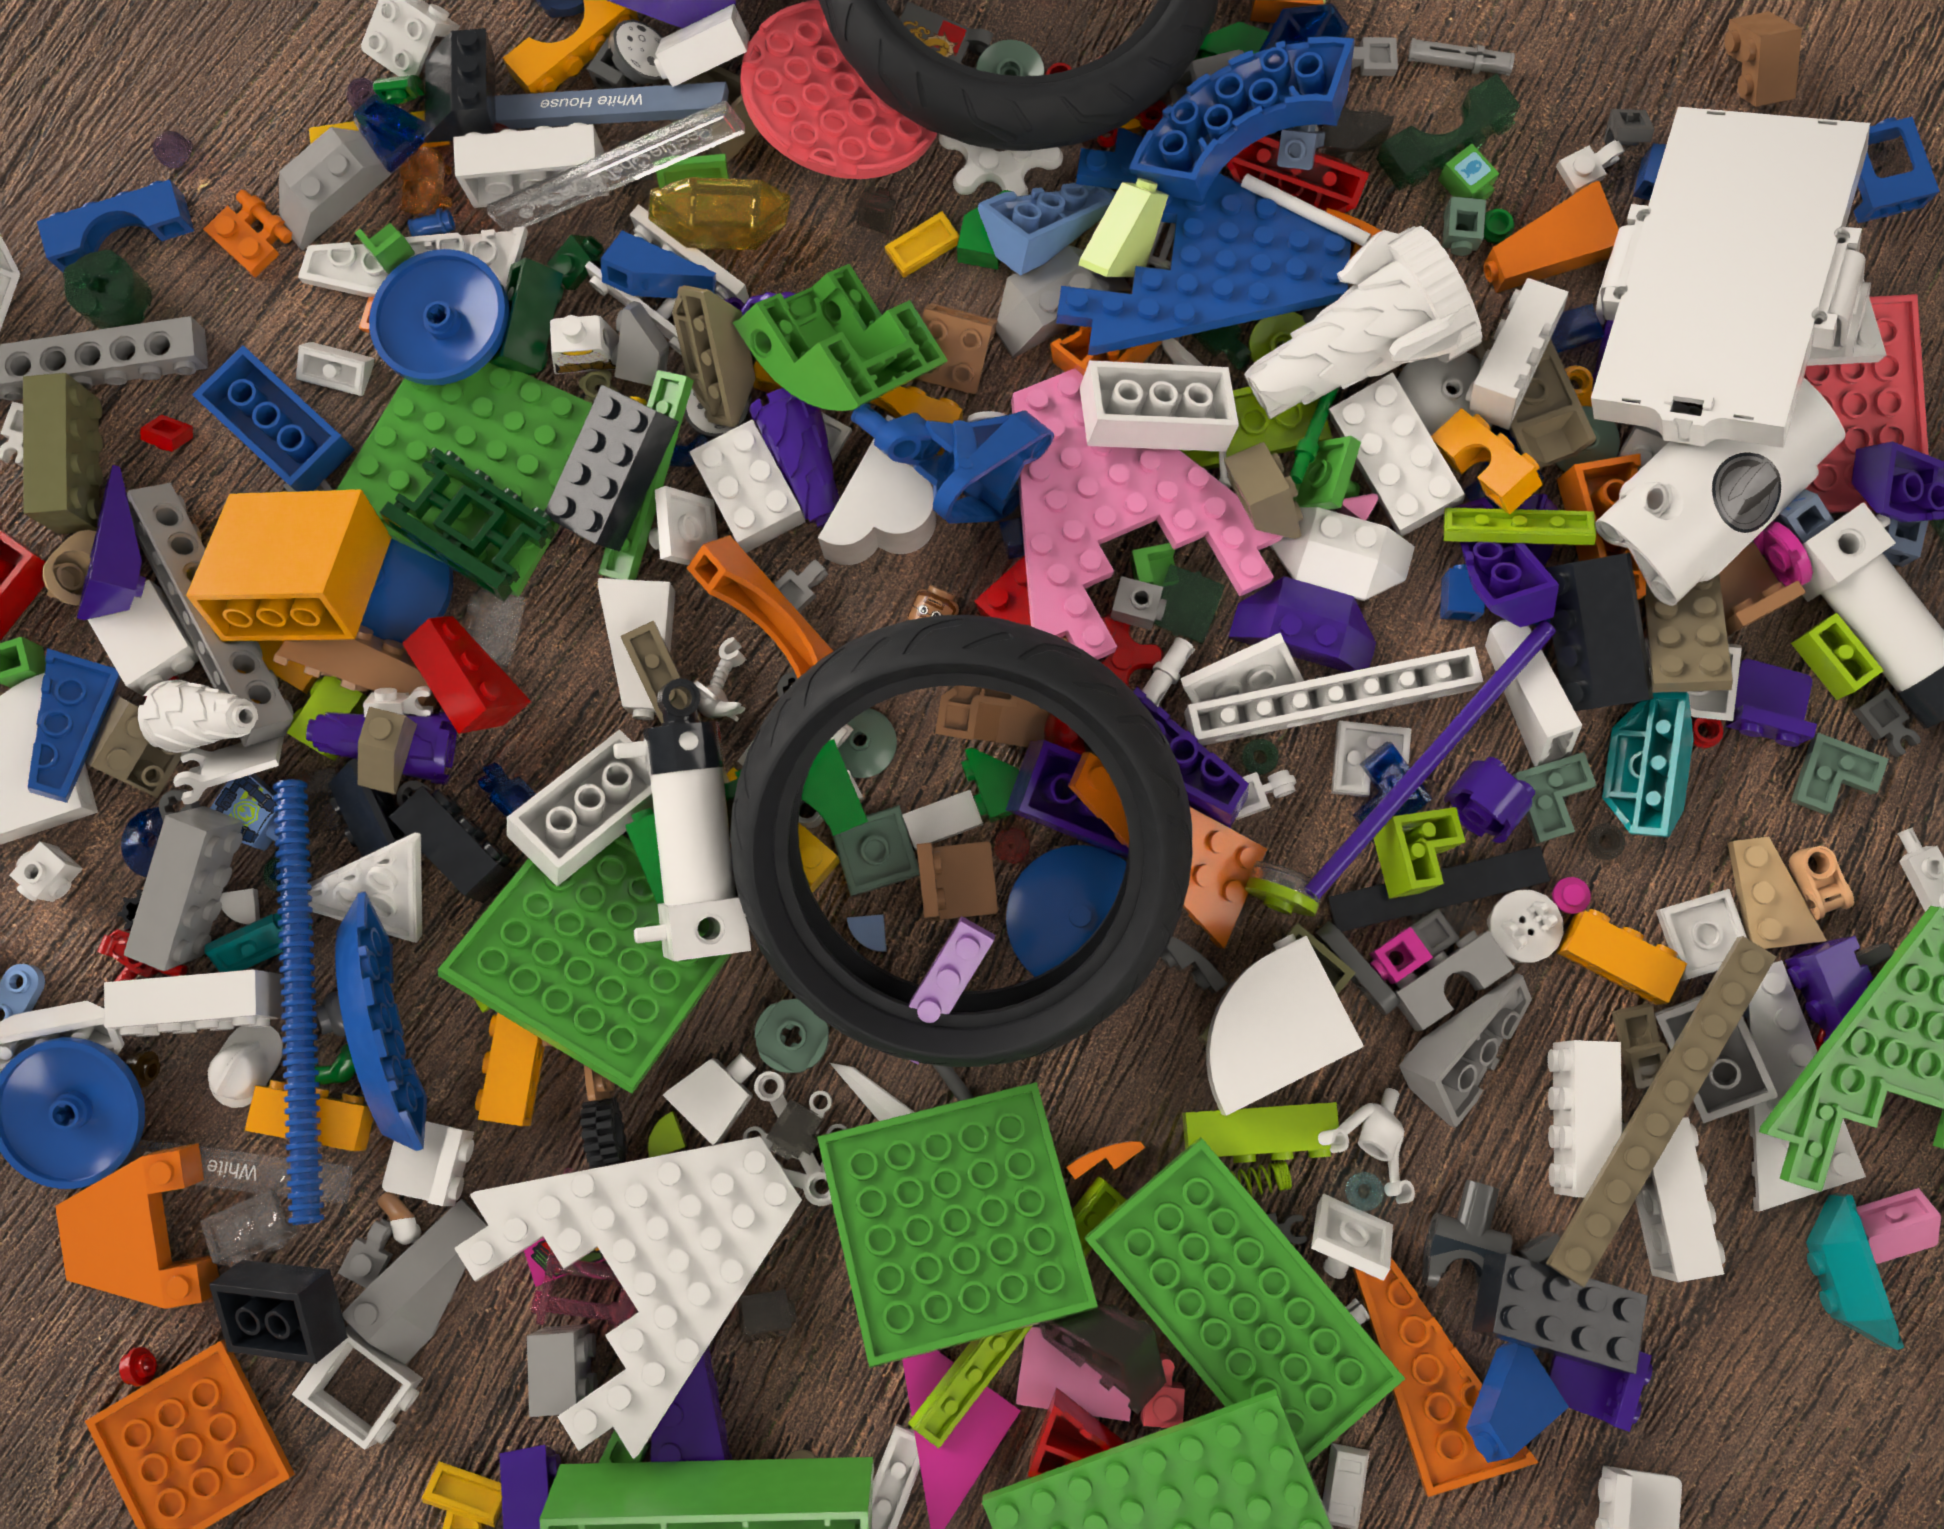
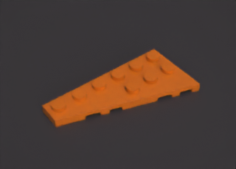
M1083 752L1068 787L1097 818H1101L1115 833L1114 836L1118 841L1129 848L1127 820L1115 785L1100 759L1090 752ZM1190 807L1193 855L1189 886L1183 908L1189 913L1188 916L1194 923L1200 925L1209 934V939L1218 948L1225 949L1248 896V892L1245 890L1248 879L1256 877L1267 848Z
M1392 1257L1390 1270L1384 1281L1352 1267L1365 1309L1370 1316L1369 1321L1376 1343L1405 1377V1380L1395 1387L1392 1393L1425 1495L1431 1497L1539 1463L1526 1446L1512 1458L1490 1463L1486 1461L1484 1456L1475 1447L1474 1440L1466 1429L1483 1385L1446 1336L1442 1330L1443 1328L1435 1317L1431 1315Z

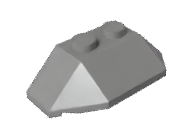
M330 127L279 171V216L285 221L284 225L292 232V240L302 251L406 162L384 135Z
M1068 245L1044 265L1023 275L1015 273L1007 278L997 318L996 333L1012 359L1072 326L1056 323L1061 286L1126 294L1131 293V287L1124 277H1105L1079 266L1078 264L1084 250Z

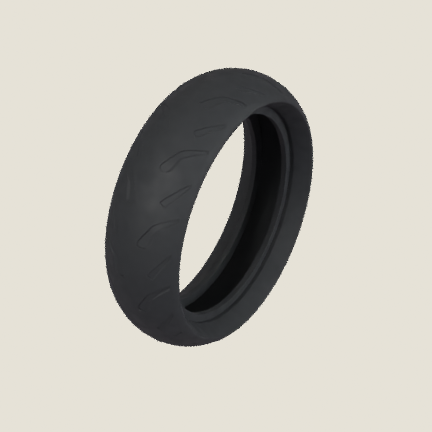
M975 615L931 616L906 620L879 628L841 646L801 675L772 708L761 724L748 750L737 783L732 808L730 834L732 868L738 897L743 912L746 914V921L762 954L795 997L820 1019L842 1034L867 1047L877 1049L897 1058L948 1067H982L1012 1063L1038 1056L1071 1042L1112 1015L1137 991L1155 968L1157 961L1168 946L1181 916L1189 886L1193 855L1192 820L1189 800L1179 765L1158 724L1134 692L1104 664L1084 650L1056 635L1029 625L1001 618ZM937 686L987 688L1027 700L1050 712L1077 733L1097 755L1115 785L1125 812L1129 832L1127 865L1122 884L1108 914L1093 935L1075 953L1045 973L1024 982L997 989L963 991L949 1014L940 1013L937 1021L926 1023L918 1017V1009L909 1007V1002L920 984L897 977L866 959L842 938L820 909L806 878L799 849L798 822L800 802L808 773L820 750L838 730L870 707L894 696Z

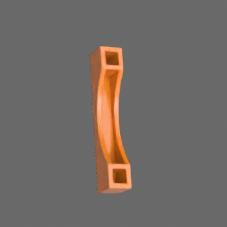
M731 535L704 543L687 566V570L710 595L744 613L774 640L791 664L797 679L818 661L833 652Z

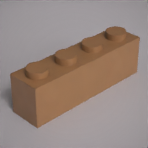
M360 625L355 639L285 640L273 658L274 662L285 666L290 660L305 665L304 673L319 678L320 674L340 678V686L353 691L365 692L369 689L375 691L380 688H395L397 693H408L410 695L415 688L428 686L402 643L376 637L371 629ZM431 693L429 697H418V702L422 706H433L434 709L437 699Z

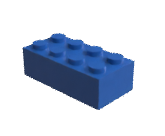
M244 345L192 394L296 492L314 491L355 450L334 428Z

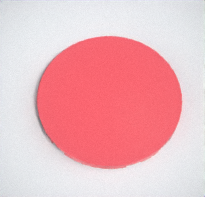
M819 0L801 2L776 12L759 26V30L754 34L751 41H748V49L744 53L740 71V87L744 105L749 117L762 136L775 149L797 164L833 177L846 179L876 178L908 167L925 154L933 144L938 133L918 125L886 104L868 87L856 70L845 59L830 32Z

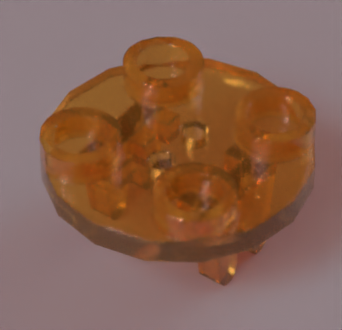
M424 146L414 154L411 160L405 159L402 162L399 171L400 178L403 179L402 196L400 199L402 211L422 217L431 210L436 211V209L442 208L444 211L445 207H452V199L441 194L445 175H451V167L444 164V159L439 151Z

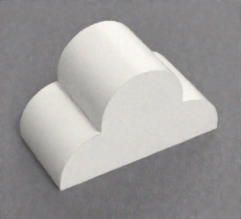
M887 415L885 419L890 421L895 418ZM873 439L818 537L824 558L836 564L854 565L863 562L873 555L878 547L894 554L912 553L922 548L930 540L936 527V512L933 510V489L930 482L920 475L913 465L891 460L874 445L875 439Z

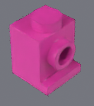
M1409 927L1372 951L1369 955L1374 961L1369 964L1383 980L1387 979L1390 984H1394L1433 957L1412 927ZM1391 952L1399 954L1401 961L1398 966L1393 965L1389 960Z

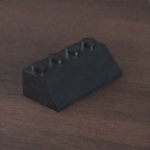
M1625 553L1545 568L1559 584L1554 617L1550 618V624L1556 630V633L1553 635L1560 685L1574 711L1654 699L1631 554Z

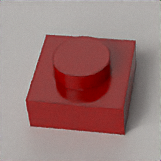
M162 414L140 428V440L155 445L161 450L171 452L193 438V426Z

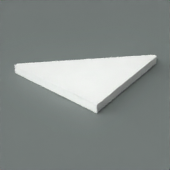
M415 832L308 883L312 885L311 891H308V895L312 896V901L308 905L313 908L314 913L342 921L358 893L366 891L387 935L415 943L422 936L420 833Z

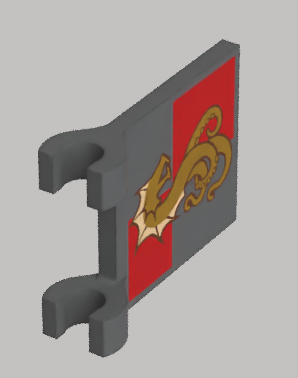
M908 1L900 18V21L923 43L960 64L967 48L977 56H980L990 46L994 35L985 29L967 28Z

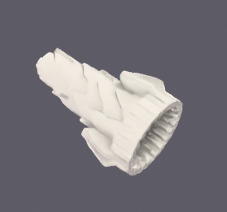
M1412 226L1399 234L1383 230L1373 235L1348 261L1344 269L1337 273L1340 282L1354 285L1337 301L1323 309L1314 320L1290 333L1291 340L1257 360L1245 372L1244 376L1268 418L1272 419L1300 402L1304 405L1309 404L1340 386L1342 389H1345L1367 377L1383 375L1403 363H1412L1416 360L1434 357L1438 358L1441 362L1448 363L1481 344L1482 328L1471 295L1456 266L1439 241L1428 230H1425L1422 226Z

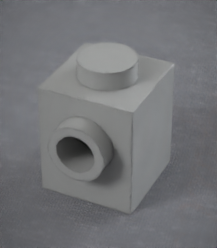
M1121 576L1110 618L1114 621L1151 630L1154 620L1162 621L1167 600L1161 599L1163 587Z

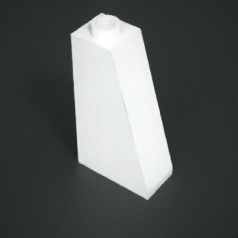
M598 578V589L622 706L629 714H633L632 718L654 720V715H657L620 636L654 621L670 653L676 591L670 582Z
M1501 620L1490 628L1485 647L1495 671L1502 666L1532 632L1529 625L1520 628L1507 620ZM1540 650L1504 690L1534 767L1569 757L1582 727L1543 651Z

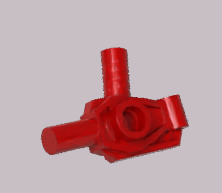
M116 929L109 935L104 934L97 950L101 954L115 958L125 966L115 981L134 980L138 975L151 978L158 972L171 977L185 976L187 973V966L182 964L162 971L124 956L130 933L120 929Z

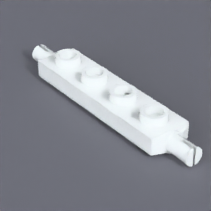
M1913 827L1897 833L1908 852L1899 862L1923 909L1926 912L1930 906L1944 908V857L1938 846L1922 847Z

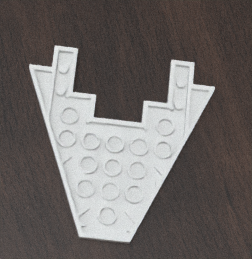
M759 1136L475 1191L470 1196L488 1226L454 1249L473 1280L477 1282L543 1237L563 1269L568 1268L597 1247L599 1248L638 1310V1313L605 1335L626 1369L557 1417L578 1451L614 1427L634 1459L642 1451L802 1199Z

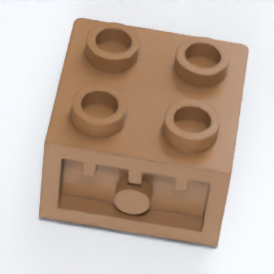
M931 303L924 309L922 320L948 361L944 365L916 379L976 394L979 389L989 341L996 332L998 321Z
M1754 542L1747 545L1719 573L1727 636L1782 608L1806 593L1799 581L1786 587L1782 581L1779 582Z
M990 842L932 847V843L917 844L923 911L926 922L961 918V916L966 918L998 913Z

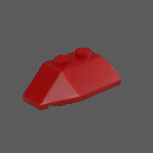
M1267 135L1253 142L1226 164L1234 180L1242 183L1245 175L1248 173L1325 212L1327 208L1342 213L1355 209L1369 176V172L1318 151H1315L1314 164L1311 170L1279 167L1277 161L1281 138Z

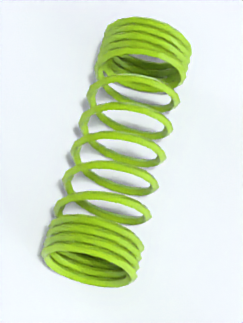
M1285 1160L1283 1162H1274V1164L1270 1162L1268 1174L1261 1164L1258 1167V1176L1251 1166L1248 1169V1178L1244 1170L1241 1168L1238 1170V1181L1241 1183L1240 1174L1242 1173L1251 1196H1253L1251 1170L1256 1179L1260 1195L1263 1194L1261 1168L1265 1174L1270 1193H1273L1270 1173L1271 1166L1274 1170L1278 1189L1285 1191V1189L1291 1190L1292 1188L1291 1175Z

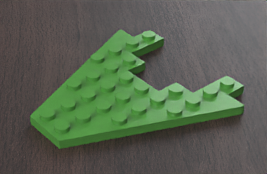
M1930 906L1760 1126V1133L1790 1142L1779 1179L1822 1192L1843 1118L1877 1128L1887 1092L1943 1109L1932 1146L1944 1149V908Z

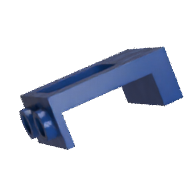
M1912 116L1899 120L1896 117L1887 118L1870 127L1868 145L1896 139L1901 135L1913 170L1880 178L1876 176L1867 152L1858 182L1863 202L1853 211L1858 224L1923 208L1940 192Z

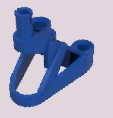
M868 403L855 409L851 415V421L859 425L875 439L874 445L895 462L913 465L920 475L933 484V510L949 524L995 522L1010 515L1020 503L1019 486L1016 484V481L1024 465L1039 459L1049 448L1054 438V433L1026 410L973 422L956 420L953 424L926 421L918 413H911L887 421L871 408ZM941 447L945 449L942 456H935ZM961 493H963L966 496L962 499L957 500Z

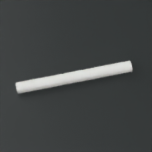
M1248 173L1241 183V187L1263 198L1271 199L1276 204L1361 246L1371 237L1370 233Z

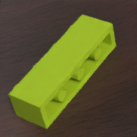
M1337 1102L1244 1108L1227 1116L1222 1115L1220 1110L1182 1113L1185 1150L1202 1137L1218 1157L1233 1156V1163L1256 1162V1154L1270 1153L1271 1160L1294 1159L1293 1152L1308 1151L1309 1158L1331 1157V1144L1321 1145L1318 1141V1136L1322 1131L1334 1130L1339 1127Z

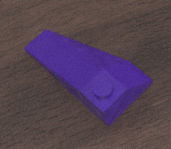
M112 465L106 483L97 522L98 528L90 554L91 560L82 589L77 619L81 620L130 610L134 597L141 598L145 586L146 577L139 575L142 560L120 467Z
M1485 497L1452 507L1494 509ZM1460 542L1472 589L1492 613L1520 628L1554 617L1559 584L1524 543Z

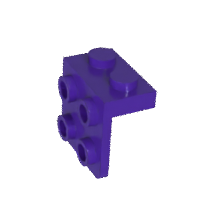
M1751 659L1741 661L1733 721L1726 720L1725 727L1739 730L1741 734L1746 736L1773 739L1776 743L1789 747H1797L1799 744L1813 739L1817 724L1804 720L1812 687V678L1804 673Z
M1639 1351L1636 1374L1610 1372L1554 1355L1548 1375L1570 1409L1598 1418L1614 1427L1630 1432L1632 1424L1638 1421L1641 1414V1402L1639 1399L1642 1388L1649 1383L1652 1376V1364L1650 1363L1652 1355Z

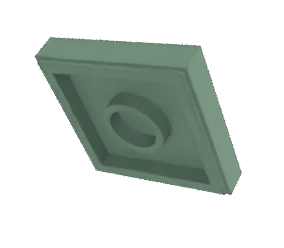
M899 805L866 815L868 822L833 836L851 897L920 876L919 867Z

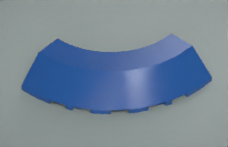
M1331 36L1307 37L1308 42L1287 45L1285 41L1275 43L1276 47L1253 54V50L1240 54L1228 60L1229 65L1212 75L1204 74L1186 88L1187 93L1172 107L1168 105L1162 111L1164 116L1152 131L1149 129L1137 148L1129 171L1139 178L1157 183V189L1168 194L1170 197L1203 202L1209 187L1222 168L1253 142L1277 131L1296 126H1337L1348 93L1355 45L1354 38Z
M366 891L358 893L336 931V979L344 1030L361 1089L381 1134L415 1151L424 1149L427 1095L419 1080L411 1057L405 1059L406 1050L402 1038L404 1032L398 1006L394 1003L393 991L390 986L391 983H394L393 945Z

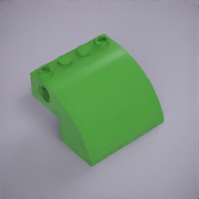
M850 264L828 272L814 286L784 299L782 294L779 293L757 302L741 318L733 322L754 357L775 382L791 395L807 404L825 410H855L944 365L948 361L910 300L887 310L882 315Z

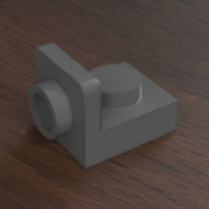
M1611 109L1604 135L1605 143L1609 144L1615 140L1619 141L1621 145H1638L1639 142H1651L1655 129L1647 111Z

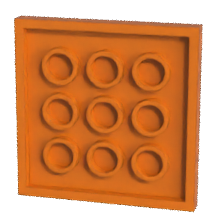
M225 1339L210 1346L85 1421L137 1529H206L295 1475L234 1352H228Z

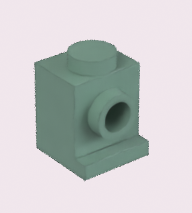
M1462 197L1450 198L1443 212L1442 248H1451V253L1457 256L1469 255L1472 251L1478 250L1484 239L1486 200Z

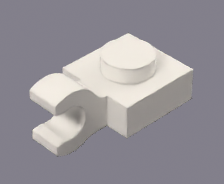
M1616 140L1604 146L1597 153H1594L1589 145L1559 160L1556 168L1572 195H1574L1592 182L1602 181L1607 174L1604 168L1620 160L1618 155L1624 153L1625 150L1621 143Z
M428 686L417 687L410 695L408 693H397L395 688L376 689L363 703L364 717H366L369 707L401 715L429 716L433 712V706H422L418 702V697H429L432 691Z

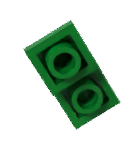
M416 75L377 79L373 83L374 92L383 102L388 104H404L413 101L418 96L425 95L424 83Z

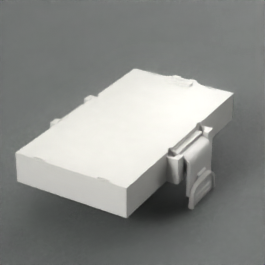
M1687 107L1677 108L1649 205L1631 204L1627 217L1628 225L1619 228L1599 291L1596 305L1597 324H1604L1605 320H1612L1614 322L1591 396L1594 419L1656 429L1662 435L1663 440L1704 447L1716 439H1729L1784 448L1812 347L1832 349L1836 337L1837 318H1839L1842 322L1840 346H1846L1844 356L1852 357L1855 340L1857 339L1867 304V297L1870 295L1871 283L1863 282L1866 259L1859 252L1862 228L1846 227L1868 149L1870 123ZM1622 400L1633 401V402H1639V403L1625 402V401H1622ZM1673 402L1703 405L1701 416L1672 412ZM1734 417H1741V418H1747V419H1753V420H1746V419H1740V418H1734Z

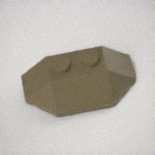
M683 285L678 288V296L675 300L672 314L686 376L694 380L692 389L697 400L705 408L704 414L708 422L734 428L739 424L756 379L750 349L733 324L735 320L743 316L742 311L710 290Z

